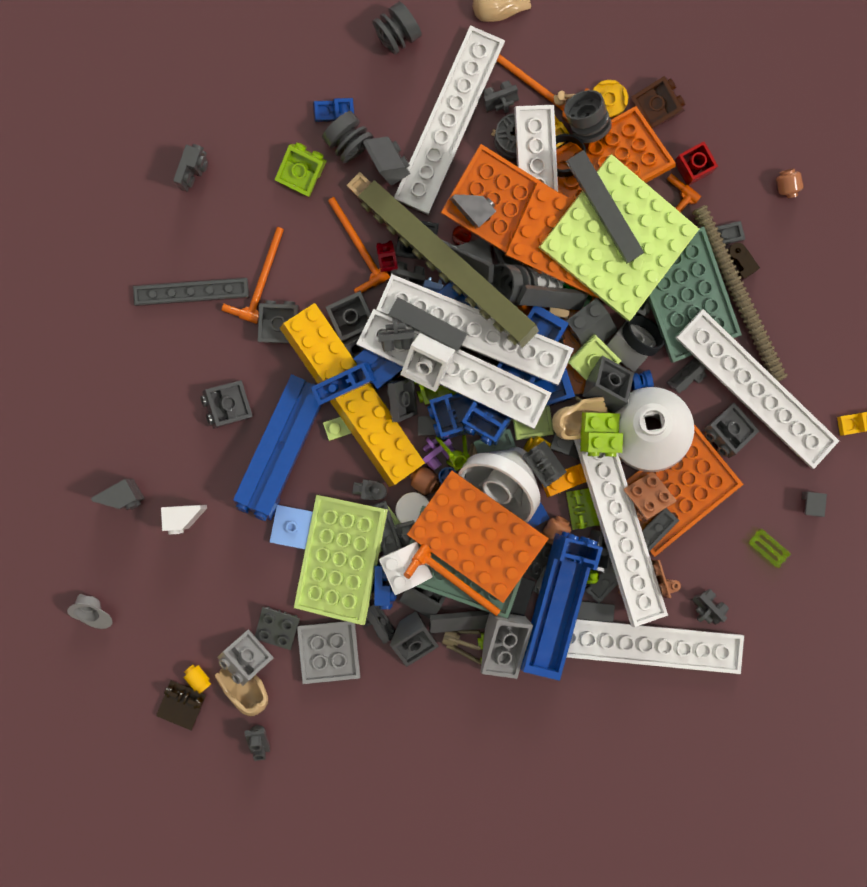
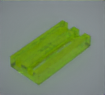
M759 529L748 542L777 568H780L781 564L786 561V558L791 555L789 551L763 529ZM759 536H764L769 542H771L776 548H778L783 553V555L781 556L776 550H774ZM756 540L760 542L779 560H774L769 554H767L762 548H760L754 542Z

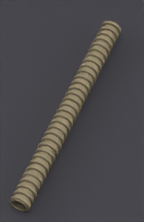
M708 205L701 206L692 212V215H695V221H698L697 226L705 228L714 257L719 265L718 268L721 270L720 274H723V280H726L725 285H728V291H731L730 295L734 297L733 302L736 301L737 303L735 306L739 308L738 312H741L742 315L740 316L744 318L743 323H746L747 326L745 327L749 329L748 333L752 335L750 338L754 339L753 344L757 346L756 350H759V356H762L761 361H764L763 365L767 367L766 370L777 381H781L788 374L784 373L785 368H782L783 364L779 362L780 357L776 356L778 353L774 351L775 347L771 345L772 341H769L770 336L766 335L767 330H764L765 326L761 324L762 319L758 318L760 315L756 313L757 309H754V303H751L752 298L748 297L749 292H746L747 288L743 286L744 281L741 282L740 279L742 277L738 275L739 271H736V265H733L734 260L730 259L731 254H728L729 250L725 248L726 243L723 244L722 242L724 239L720 237L721 233H718V227H715L716 222H713V216H710L711 212L707 210Z

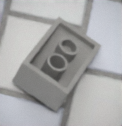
M489 613L484 633L481 674L518 678L533 628L532 623L526 616L509 614L507 619Z

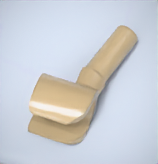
M559 91L558 95H554V103L558 106L564 105L566 100L575 94H565L564 91Z

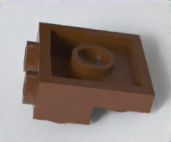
M665 76L631 96L633 102L652 129L685 111L683 108L686 105L681 95L677 96L674 92V89L677 88L671 78L668 80Z

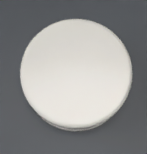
M417 492L403 495L398 500L395 509L400 523L412 520L416 522L422 506H427L429 501L424 495Z

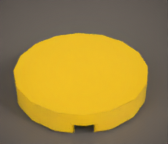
M604 80L594 87V91L601 93L611 119L624 112L628 104V93L624 86L616 80Z

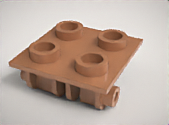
M650 472L623 489L638 508L636 514L639 519L648 520L677 502L654 472Z
M651 560L662 597L671 598L670 593L680 590V582L666 579L660 560Z

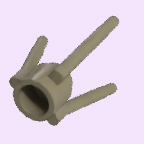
M480 630L445 632L442 644L447 645L446 648L452 649L468 659L481 664L479 659L456 647L460 644L472 649L481 650L480 646L459 640L460 635L457 634H480Z

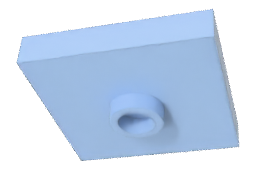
M277 505L270 543L306 549L313 511Z

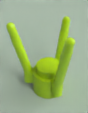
M436 436L435 439L449 455V460L446 463L453 467L455 471L461 469L467 458L470 457L467 450L466 436H462L463 452L459 450L452 452Z

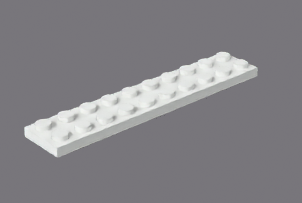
M470 25L409 162L410 166L407 167L411 174L401 180L394 196L398 202L429 215L498 56L501 53L505 40Z
M554 105L515 106L517 167L558 192ZM535 272L538 278V286L563 288L562 282L543 273Z
M393 274L390 276L376 309L388 315L397 297L467 333L462 347L557 386L574 349L540 334H536L523 348L518 344L514 346L506 338L508 335L504 331L500 333L493 326L494 322L491 319L485 320L479 314L480 310Z
M373 309L356 343L357 346L403 367L409 349H402L401 340H393L394 350L385 352L381 342L378 341L379 333L394 331H386L385 326L393 324V318ZM406 325V329H398V331H400V330H410V329H413V328L410 327V326H408V325ZM415 330V338H413V341L421 332ZM462 350L455 351L440 385L532 429H535L552 394Z
M704 309L700 310L675 337L811 469H815L839 442L820 421Z
M581 439L574 440L631 627L668 616L634 503L623 490L628 487L618 453L616 457L605 456V453H600V456H588V452L580 451Z
M577 619L567 657L741 674L744 635L647 625L631 627V624Z

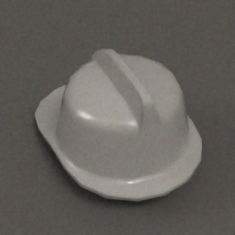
M79 594L75 604L67 609L68 614L72 618L94 628L106 629L113 623L110 615L101 609L100 601L93 596Z

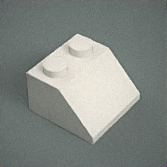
M419 333L410 346L400 375L436 392L451 363L455 350Z
M207 505L161 507L162 531H168V534L184 533V529H189L204 513Z
M418 542L409 544L379 558L395 595L433 577L427 564L418 566L410 579L404 576L405 571L412 562L413 556L420 548Z

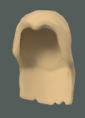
M473 0L472 7L475 16L480 21L495 22L507 19L521 11L531 9L530 0Z
M604 398L583 399L575 405L559 409L552 417V427L556 435L564 440L581 439L582 412L608 413L607 407H605L606 404L603 402L605 401Z
M220 669L219 673L215 674V678L222 690L241 713L247 716H255L266 708L268 695L262 680L257 675L242 686L232 680V674L228 669Z

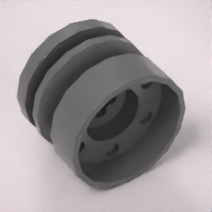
M400 1L388 9L391 18L382 13L380 14V19L375 18L372 20L380 41L394 55L399 53V47L401 49L406 47L403 38L412 43L422 36L420 27L413 15Z
M594 90L581 91L568 99L565 104L564 112L572 133L580 138L583 143L596 142L610 131L612 121L601 93Z
M352 111L345 112L339 116L322 135V139L330 148L338 146L335 154L341 156L340 160L343 163L353 160L366 149L362 141L373 139V135L370 132H366L367 128L365 126L357 128L360 120Z
M513 113L506 115L499 121L494 137L496 151L501 157L509 161H517L516 137L512 135V132H515V116Z
M500 263L494 265L493 282L490 284L515 306H524L519 305L516 300L524 285L538 286V278L535 271L526 265Z

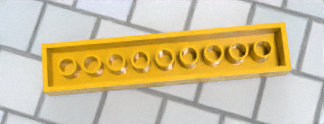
M315 303L284 322L280 327V330L317 384L357 366V363ZM370 383L330 401L388 487L394 486L425 464L399 424L392 422L390 411Z

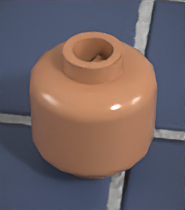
M795 168L779 172L780 175L776 178L779 194L786 195L787 198L798 196V192L804 188L801 173L795 171Z
M421 467L419 470L416 469L410 476V479H412L411 486L423 495L433 494L440 484L438 474L427 467Z
M561 516L551 517L543 529V534L549 538L547 542L553 544L555 533L561 535L562 531L570 533V522Z

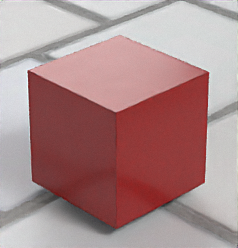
M705 141L681 153L675 159L676 167L686 185H691L712 174L718 167Z

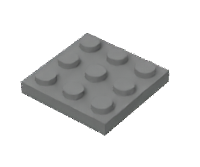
M338 621L297 626L303 684L361 678L355 623Z

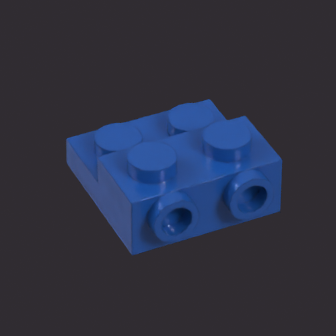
M381 564L375 566L374 606H379V609H391L393 601L397 599V595L394 594L390 583H386L388 579Z

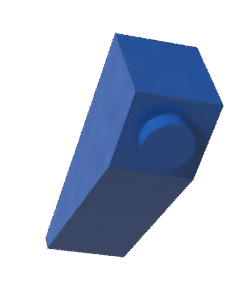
M363 362L311 387L318 405H322L375 381L376 378L369 363Z

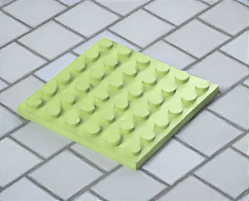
M611 154L597 170V173L644 253L626 264L583 190L539 246V249L625 320L630 321L698 232L699 228Z

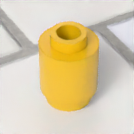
M192 665L184 671L186 675L183 678L199 694L211 685L209 682L210 678L199 665L196 667Z

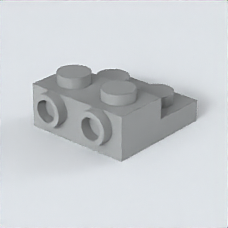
M248 629L217 658L219 659V665L231 672L232 680L244 686L274 657Z

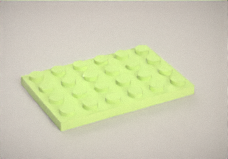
M316 495L294 608L365 625L375 577V566H377L388 509Z

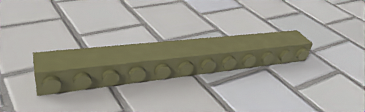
M375 180L358 196L362 201L360 205L366 212L371 211L374 213L373 217L380 224L385 223L387 225L386 229L393 236L397 234L400 237L399 241L406 248L410 246L413 249L412 253L418 259L423 258L426 261V266L431 271H438L440 273L438 276L445 283L449 281L453 285L451 288L459 296L463 294L466 297L465 301L472 308L476 306L480 310L479 314L485 320L491 319L497 331L500 333L504 331L508 335L506 338L514 346L518 344L523 348L539 332L537 325Z

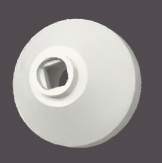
M645 387L630 392L628 404L615 412L620 413L619 433H623L622 453H618L622 462L633 469L643 472H659L669 469L683 459L692 444L694 437L692 414L685 402L671 391L657 387ZM654 417L659 419L662 428L647 430L645 418Z
M511 447L509 450L475 454L467 459L458 475L525 522L530 521L539 507V488L533 470L523 458V455L527 452L522 448Z

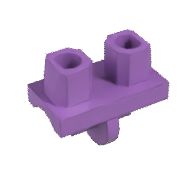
M427 437L425 440L428 444L422 449L427 452L432 448L433 451L425 456L423 461L431 469L435 470L442 465L436 455L442 452L447 459H449V455L441 445L436 448L435 445L438 444L436 439L431 441ZM450 439L446 440L444 443L453 452L452 442Z

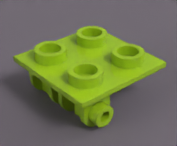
M589 488L566 492L572 530L600 525Z

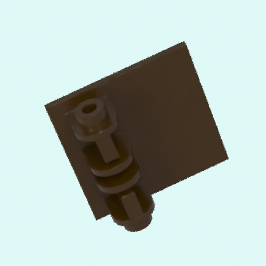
M171 680L169 686L164 691L165 695L156 716L192 731L206 694L202 692L199 694L192 688Z

